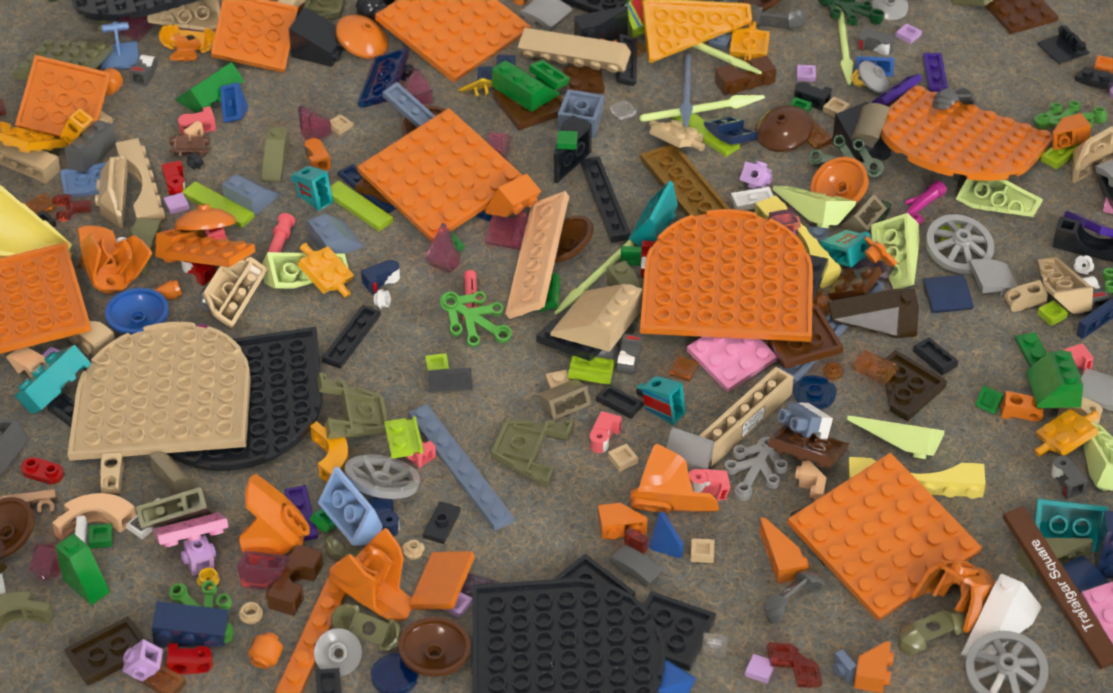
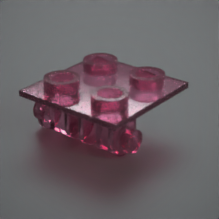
M520 212L516 215V219L492 215L485 243L521 250L528 222L527 214Z

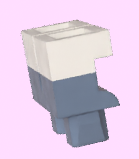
M788 403L787 408L779 410L777 420L805 438L810 437L813 433L820 439H828L833 418L809 403Z

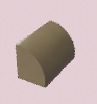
M878 103L864 105L851 139H862L865 145L873 148L880 137L890 107Z
M873 194L862 201L840 226L846 230L858 233L868 231L871 225L878 220L887 208Z
M576 379L538 394L543 409L552 420L559 419L591 405L587 385Z
M157 452L150 455L153 473L173 495L195 488L194 482L167 453Z

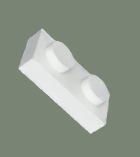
M770 187L731 193V200L735 210L744 211L755 209L756 202L773 197Z

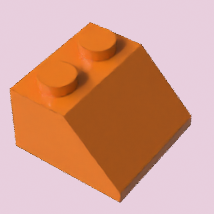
M525 174L498 187L485 212L502 217H508L513 213L517 215L525 207L528 206L530 208L538 202L537 198L541 190L528 174Z

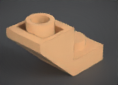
M28 347L15 350L6 356L18 374L25 370L30 378L33 376L31 372L39 365L43 366L46 363L44 356Z
M810 460L802 461V465L797 466L795 479H799V487L811 489L810 498H813V502L825 495L826 477Z

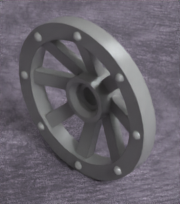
M950 214L937 218L929 226L925 236L926 249L931 258L941 267L955 273H972L969 267V262L972 259L970 249L982 259H992L994 254V241L989 231L978 221L964 215ZM956 224H960L966 227L964 229H960ZM947 225L952 231L942 230L939 228ZM971 229L975 231L978 235H971ZM934 235L950 239L935 244ZM974 242L984 243L986 252ZM951 246L953 250L948 258L939 252V250ZM958 252H963L966 264L954 262Z
M373 454L356 456L347 461L344 469L345 476L358 491L378 498H406L415 494L420 484V475L412 466L396 458L391 459L390 456ZM372 465L383 466L382 471H375ZM364 466L368 475L361 471L358 467ZM390 468L399 471V473L392 476L389 473ZM406 477H408L409 480H410V481L398 482V481H400V480H402V479H404V478H406Z
M995 631L980 637L969 649L965 661L966 679L974 693H998L1004 680L1009 681L1012 693H1020L1016 676L1033 687L1027 693H1042L1048 679V663L1043 651L1030 638L1017 632ZM1001 642H1010L1016 645L1011 653H1007ZM993 644L999 656L982 652L981 650ZM1024 648L1033 658L1018 659L1017 656ZM975 658L994 664L977 672L974 669ZM1038 666V680L1021 667ZM996 673L997 678L989 691L979 680Z

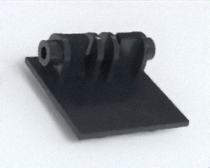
M1064 25L1058 28L1059 34L1057 36L1037 42L1058 64L1090 53L1086 49V43L1079 39L1074 32H1071L1069 27Z

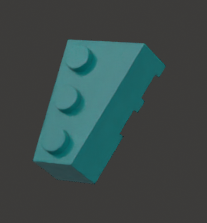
M75 344L60 352H51L44 359L46 363L43 366L39 365L31 372L33 376L30 379H25L18 386L20 390L14 396L29 413L34 414L41 411L62 392L61 389L68 381L72 382L77 378L75 374L79 370L88 368L91 365L90 361Z

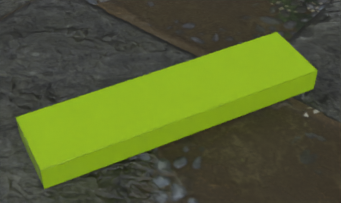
M694 113L691 114L687 127H693L698 130L697 132L703 134L704 143L725 157L740 149L739 143L730 145L716 138L704 126L705 120ZM675 116L671 119L678 120L683 123L681 116Z
M338 181L330 186L333 201L377 231H381L394 222L391 215L342 182Z
M197 182L192 183L182 191L186 199L197 205L210 204L211 208L223 209L236 218L234 225L243 228L255 218L254 212Z

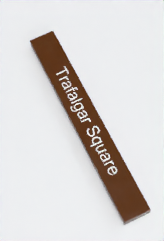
M1022 506L1004 513L1002 518L1098 668L1101 670L1113 665V643L1025 507Z

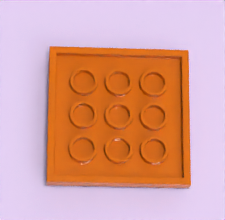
M223 0L210 57L285 73L290 49L289 28L296 19L298 7L270 0Z
M35 55L15 127L31 129L60 138L61 131L68 118L80 108L93 118L92 123L87 127L88 129L95 121H99L111 73Z

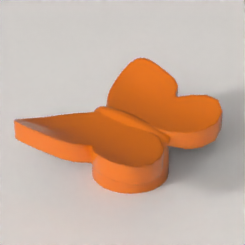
M176 35L174 41L177 51L171 54L169 59L182 61L196 60L197 53L195 50L200 48V41L195 38L189 41L184 36Z
M868 236L864 238L869 245V248L864 252L872 263L876 264L882 259L891 267L897 264V261L886 252L883 244L879 242L874 243Z

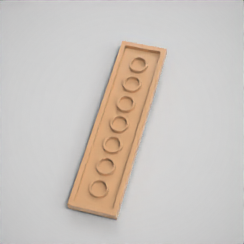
M566 191L539 200L530 208L505 312L509 319L545 307L569 195Z

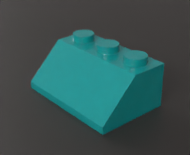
M672 181L665 184L648 201L628 238L637 246L642 247V241H657V237L663 230L669 227L668 223H671L675 218L676 213L674 212L678 202Z
M1036 498L1033 521L1044 538L1092 539L1091 551L1095 552L1104 512L1108 507L1105 505Z

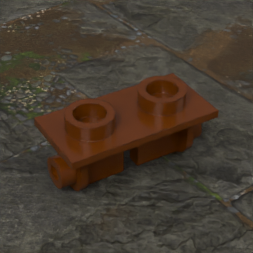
M174 135L170 137V145H173V148L169 152H174V155L178 156L186 155V152H196L199 156L206 155V152L211 150V148H206V145L210 144V139L206 136H191V143H188V136Z

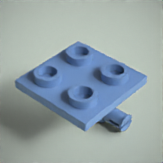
M116 21L113 24L102 25L103 33L114 31L116 44H112L113 52L101 63L102 71L107 68H114L116 70L127 69L136 65L139 58L137 41L119 42L118 31L129 30L128 22L117 23Z

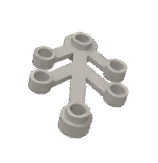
M770 437L761 438L757 445L749 447L736 445L733 448V457L737 460H742L748 455L759 453L757 457L741 462H736L735 460L725 462L724 470L729 475H734L738 471L750 468L744 481L735 487L734 496L737 500L748 501L751 499L753 491L751 486L760 471L766 480L768 488L776 489L779 487L780 478L770 470L766 462L768 456L774 463L776 473L784 474L787 472L788 462L781 459L773 448L768 447Z

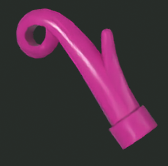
M936 180L925 192L905 200V205L912 204L905 214L908 213L920 226L924 218L917 213L936 198H940L946 193L947 189L944 183Z

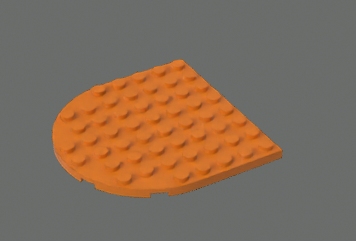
M913 86L890 106L880 134L890 149L897 154L903 153L908 156V161L920 167L952 177L954 173L965 175L969 180L979 181L1005 180L1009 178V175L1013 174L1020 176L1027 172L1052 145V134L1047 130H1038L1030 124H1021L1010 117H1001L993 111H984L976 105H967L960 100L955 102L954 105L949 106L947 110L932 108V101L934 95L938 92H930L922 86Z
M718 209L706 211V214L695 217L690 215L682 218L666 228L657 237V241L653 247H650L647 254L640 334L811 342L813 268L810 255L804 249L802 241L790 229L770 218L767 220L758 217L757 213Z

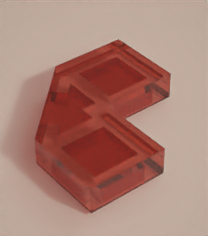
M768 643L766 648L771 667L793 668L797 687L818 688L822 686L819 666L811 658L809 660L798 652L799 649L792 644Z

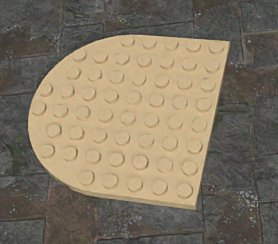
M166 322L143 327L144 331L132 335L126 333L107 344L91 359V365L81 374L76 390L68 447L69 461L102 458L103 453H122L124 457L149 455L157 452L175 453L246 447L251 383L249 365L241 351V347L220 330L210 326L207 328L198 327L192 322Z

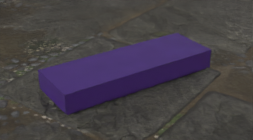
M923 53L928 91L939 92L948 88L942 53Z
M915 74L906 77L871 103L889 104L922 81L921 75Z
M1065 211V218L1078 220L1081 222L1082 227L1113 238L1112 228L1081 214Z
M306 485L284 489L285 497L299 509L308 522L310 532L307 536H304L303 541L317 539L316 525L310 521L312 509Z

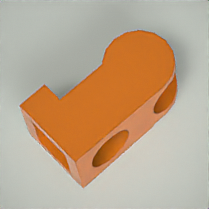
M311 138L305 141V152L310 166L321 170L331 169L330 156L321 140Z
M1006 391L1001 404V418L1010 419V417L1039 422L1043 418V408H1037L1033 396Z

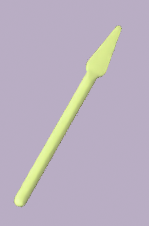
M841 10V17L837 19L842 52L840 66L847 85L850 86L852 82L853 61L849 56L844 12Z
M700 43L692 46L731 65L762 74V71L741 59L734 58L706 44Z
M734 95L728 100L693 105L692 113L726 107L736 109L761 100L765 96ZM680 108L642 114L640 121L647 122L681 116Z
M628 240L623 246L634 247L636 244ZM621 248L578 288L569 293L555 310V315L577 301L584 291L589 289L607 272V267L614 265L621 259Z

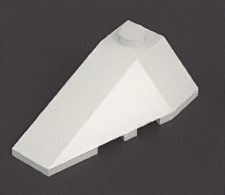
M1000 574L961 655L967 657L969 649L974 642L988 633L995 631L1021 633L1033 624L1042 606L1023 582ZM1001 642V643H1002L1003 646H1005V645H1006L1007 643H1009V642ZM993 644L981 650L989 654H997ZM975 658V661L979 663H986V661Z

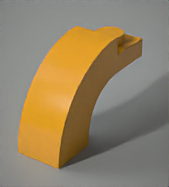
M316 421L310 426L311 439L328 453L318 463L319 477L327 483L335 467H339L344 473L345 465L349 460L348 445L345 437L328 439L326 428Z

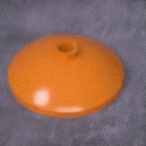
M347 15L342 17L336 25V36L340 44L358 57L376 59L381 57L388 49L389 41L385 31L377 22L366 16Z
M851 157L832 159L816 171L811 182V192L824 193L830 197H843L857 203L864 196L868 187L869 177L867 170L861 162Z
M210 204L197 205L198 209L186 212L175 222V228L178 230L214 229L233 225L236 223V218L223 209L211 208Z

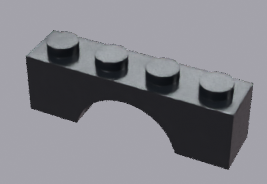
M1060 216L1052 247L1113 262V238L1101 239L1091 236L1083 229L1080 221Z

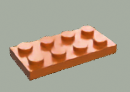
M190 235L185 237V240L173 244L170 249L165 251V256L169 260L231 267L256 251L254 244L245 243V241L234 242L229 241V239L217 240L213 239V237L201 238L197 237V235Z

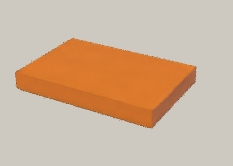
M472 551L432 552L409 605L415 610L454 609L474 561V553Z

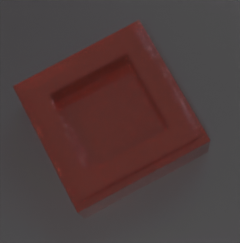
M629 527L625 531L624 545L645 554L648 551V537Z

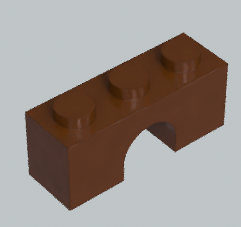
M767 56L752 59L749 62V65L762 71V74L752 71H738L733 65L715 69V84L724 96L736 94L744 90H752L763 85H770L775 83L776 80L775 66Z
M297 544L294 550L289 552L284 567L277 572L274 584L267 589L266 599L268 600L269 609L295 616L304 600L303 586L295 582L298 580L315 581L323 567L321 551Z

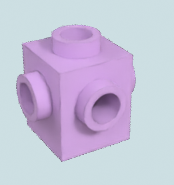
M745 161L739 180L748 183V188H765L767 185H770L773 174H771V169L766 168V163L756 161L753 164Z
M206 535L201 536L197 540L183 541L184 551L180 552L181 559L184 565L188 564L192 576L198 575L202 569L207 567L214 569L216 552L213 543H208Z
M144 639L125 652L123 656V672L143 682L160 669L163 649Z

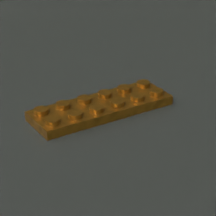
M669 144L640 154L641 162L662 187L669 181L673 182L678 207L686 217L690 215L694 217L703 215L709 210L730 209L680 148Z

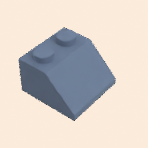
M568 89L558 112V131H560L562 123L574 115L592 124V137L595 138L601 123L605 96Z
M234 174L222 184L224 197L254 212L255 215L280 196V193L263 184L238 174Z
M328 214L308 220L309 237L319 250L329 246L336 254H346L364 247L345 221Z

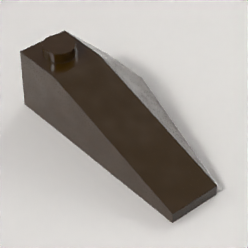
M892 289L828 302L832 322L855 328L858 326L868 328L870 332L877 333L879 331L887 333L889 337L893 338L917 336L919 305L915 289Z

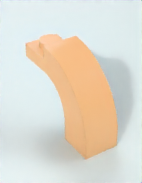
M105 493L88 494L64 505L66 513L59 516L52 524L55 536L60 540H63L76 530L77 516H85L87 523L104 522L112 524L113 528L121 533L126 529V523L136 516L134 505L119 496Z

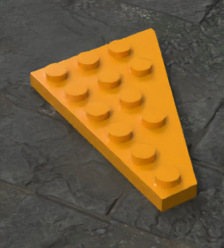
M642 0L641 2L648 63L655 62L750 24L752 21L750 4L691 0Z
M0 121V141H2V145L8 147L16 146L21 152L30 153V150L41 152L42 149L52 151L53 148L67 147L69 145L62 139L54 138V135L25 128H11V123Z

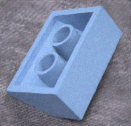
M335 467L318 504L353 546L367 545L381 531L383 526L373 507L340 468Z

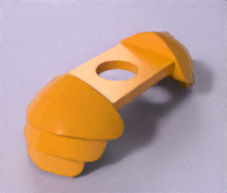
M168 24L160 29L159 39L164 46L175 50L174 38L176 35L184 37L192 35L200 41V48L198 49L201 50L200 53H206L212 50L215 32L208 28H205L204 32L179 30L178 25Z

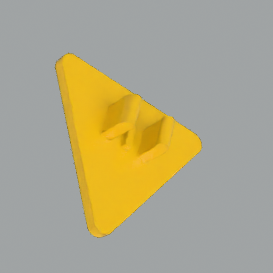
M482 78L458 89V91L473 90L475 97H478L477 89L481 90L484 88L485 96H487L488 88L492 87V81Z

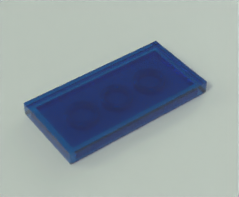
M407 48L375 56L357 103L360 108L388 102L383 97V91L394 83L400 82L410 54Z

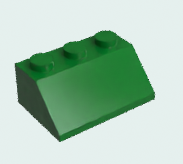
M506 60L492 68V87L531 112L559 95L557 90Z
M231 62L177 97L175 101L197 113L200 110L203 111L205 107L210 106L212 108L211 103L214 101L217 104L221 102V86L234 83L241 84L244 80Z
M1058 350L1056 352H1048L1026 371V377L1037 408L1081 407L1083 382L1071 351Z

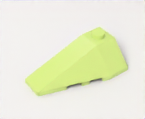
M966 179L956 197L958 201L975 209L1034 217L1043 199L1007 180L979 181Z
M773 186L772 189L805 218L817 223V226L822 228H829V225H838L856 205V201L838 196L830 197L824 193L809 192L805 189L790 186Z
M908 213L872 224V241L883 244L886 252L897 261V264L891 267L881 259L893 289H902L914 285L920 243L919 224Z
M267 252L262 265L268 268L263 277L264 284L272 288L294 289L313 283L297 265L299 260L306 257L304 253ZM336 254L348 267L345 254Z
M849 415L847 417V420L898 448L906 452H912L915 458L926 459V455L934 456L945 432L944 430Z
M1091 423L1097 427L1099 434L1083 444L1089 475L1098 489L1113 491V437L1101 425Z

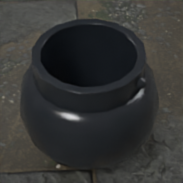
M358 0L356 3L357 15L366 16L380 24L375 20V15L388 5L384 0Z

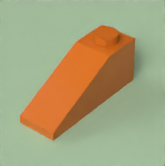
M173 228L156 233L155 257L162 258L164 262L168 263L176 262V260L166 259L165 251L170 249L173 244L185 240L187 236L197 235V237L204 238L205 230H178Z
M765 517L760 518L759 533L777 583L794 581L798 572L808 570L807 558L803 557L800 548Z

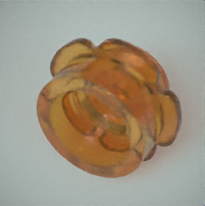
M832 362L823 368V374L828 380L836 381L843 376L844 369L838 363Z

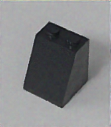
M304 8L289 28L292 58L333 67L335 62H339L342 52L346 51V49L337 39L336 25L308 8Z
M868 102L836 113L832 143L834 144L833 140L837 135H842L845 138V144L855 159L861 162L865 161L860 153L853 149L854 140L851 137L861 109L864 105L869 104ZM881 136L873 148L865 145L872 159L886 160L891 156L892 149L885 144ZM838 139V140L836 141V143H837V144H842V143H843V140H842V139ZM857 143V144L855 145V147H856V148H861V147H862V144H861V143Z

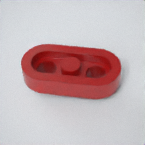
M31 457L24 460L21 464L23 476L46 484H56L64 477L63 468L59 464Z

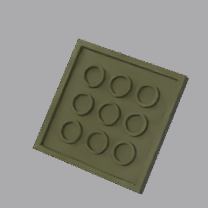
M47 39L12 71L13 79L28 80L35 55L96 69L113 52L112 44H105V42L88 43L87 41L71 42L70 40L54 41L53 39Z

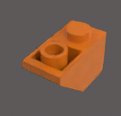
M1082 113L1061 119L1052 132L1053 150L1081 144L1091 138V124Z
M622 503L598 505V523L602 539L616 540L619 537H639L647 534V517Z
M886 641L859 656L854 688L883 693L884 685L889 686L891 671H887V666L892 667L894 652H890L891 642Z

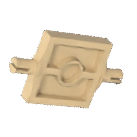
M652 120L649 122V127H651L649 134L678 148L693 147L699 151H703L705 148V144L701 143L703 142L704 135L697 132L698 130L693 127H684L681 121L672 120L668 123H659Z

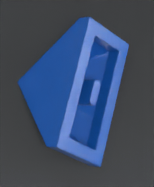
M856 57V70L861 62L870 61L882 68L886 76H894V58Z
M239 83L221 86L223 123L243 119L247 112L248 104Z
M659 512L649 545L650 550L676 558L683 557L682 540L665 512Z
M665 659L664 678L658 692L690 693L696 678Z

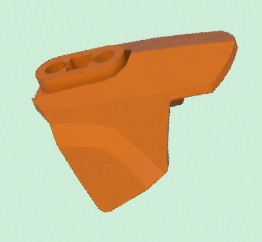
M83 226L78 229L81 252L89 279L95 288L105 294L122 292L138 277L152 255L150 248L137 236L132 235L117 243L114 232L110 229L99 226Z
M655 444L647 461L640 486L631 491V507L641 511H664L665 513L671 511H719L718 502L711 493H698L692 490L686 460L677 453L659 444Z
M257 474L251 475L246 487L245 505L256 519L240 534L239 541L247 563H259L282 556L291 549H294L297 544L303 545L304 536L309 534L310 528L303 514L287 497Z
M387 528L382 529L356 557L348 554L330 567L328 572L329 578L339 588L387 620L392 618L395 621H404L411 612L412 608L409 604L412 598L400 589L404 556L401 547Z
M940 560L937 565L925 573L910 598L916 599L934 592L932 595L934 597H937V595L945 597L949 588L957 583L961 587V599L955 610L966 613L968 610L963 631L969 633L973 630L996 581L987 570L975 567L966 561Z

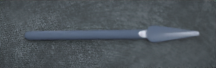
M690 54L684 56L683 104L680 106L684 127L688 126L693 111V106L690 104L692 61Z

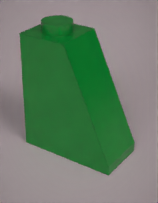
M73 533L55 545L63 581L92 606L110 593L88 545Z

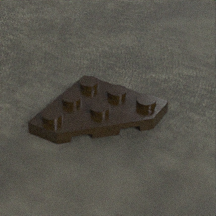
M894 350L882 361V372L890 411L907 422L947 385V380L897 350Z

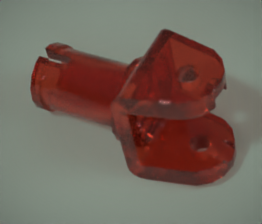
M69 194L57 195L52 198L54 205L65 206L66 210L56 213L55 216L58 221H69L74 213H91L92 211L90 200L73 201Z

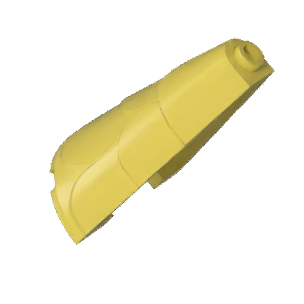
M0 185V258L64 242L67 243L68 250H70L72 244L47 221L41 220L24 203L18 201Z

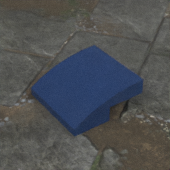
M732 116L704 121V126L711 134L730 145L756 140L758 136L757 131L744 128V120Z
M964 275L923 278L925 295L929 299L931 313L973 309L971 293Z
M1082 555L1063 565V568L1080 594L1083 591L1109 583L1102 573Z

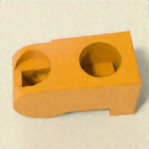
M79 108L68 118L61 131L60 138L70 145L92 123L93 118Z

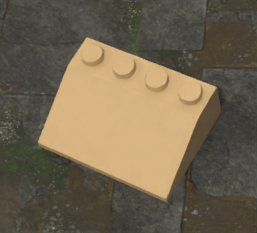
M619 284L584 291L551 331V336L610 352L641 312L643 289L631 284Z

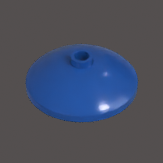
M148 288L125 290L115 295L108 302L105 309L108 325L119 333H129L130 335L144 331L143 327L164 323L169 314L166 298L161 293Z

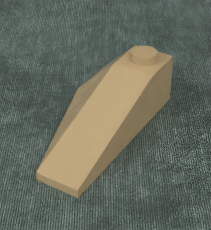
M201 0L147 16L148 23L159 25L176 24L180 28L204 31L205 28L215 30L217 29L223 0Z
M1057 257L1038 260V267L1047 292L1072 314H1083L1084 312L1092 311L1093 287Z

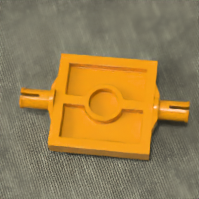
M751 21L748 24V28H737L732 32L730 55L744 58V62L747 63L748 61V64L751 59L767 56L770 31L756 29L755 21H753V26Z
M307 243L302 244L300 250L304 252L306 257L300 259L297 265L323 294L338 290L344 298L351 295V292L344 284L351 281L354 274L329 246L319 251H313Z
M1070 408L1035 431L1037 437L1044 442V444L1034 449L1035 454L1041 457L1046 452L1053 451L1061 456L1067 455L1099 434L1097 427L1091 423L1100 418V414L1097 410H1093L1088 415L1081 416Z

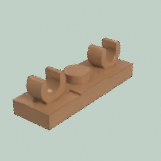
M55 489L0 496V499L17 497L29 505L38 503L37 511L39 514H42V507L44 505H50V511L54 512L55 505L52 501H58V494Z

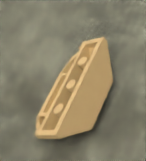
M1113 126L1091 137L1074 149L1072 159V181L1074 183L1094 173L1093 168L1095 164L1113 160Z
M126 155L110 157L102 168L100 179H97L96 183L97 191H99V194L95 195L96 206H99L102 216L119 228H124L128 179Z
M252 257L245 258L231 267L220 266L202 294L213 316L232 328L268 268Z

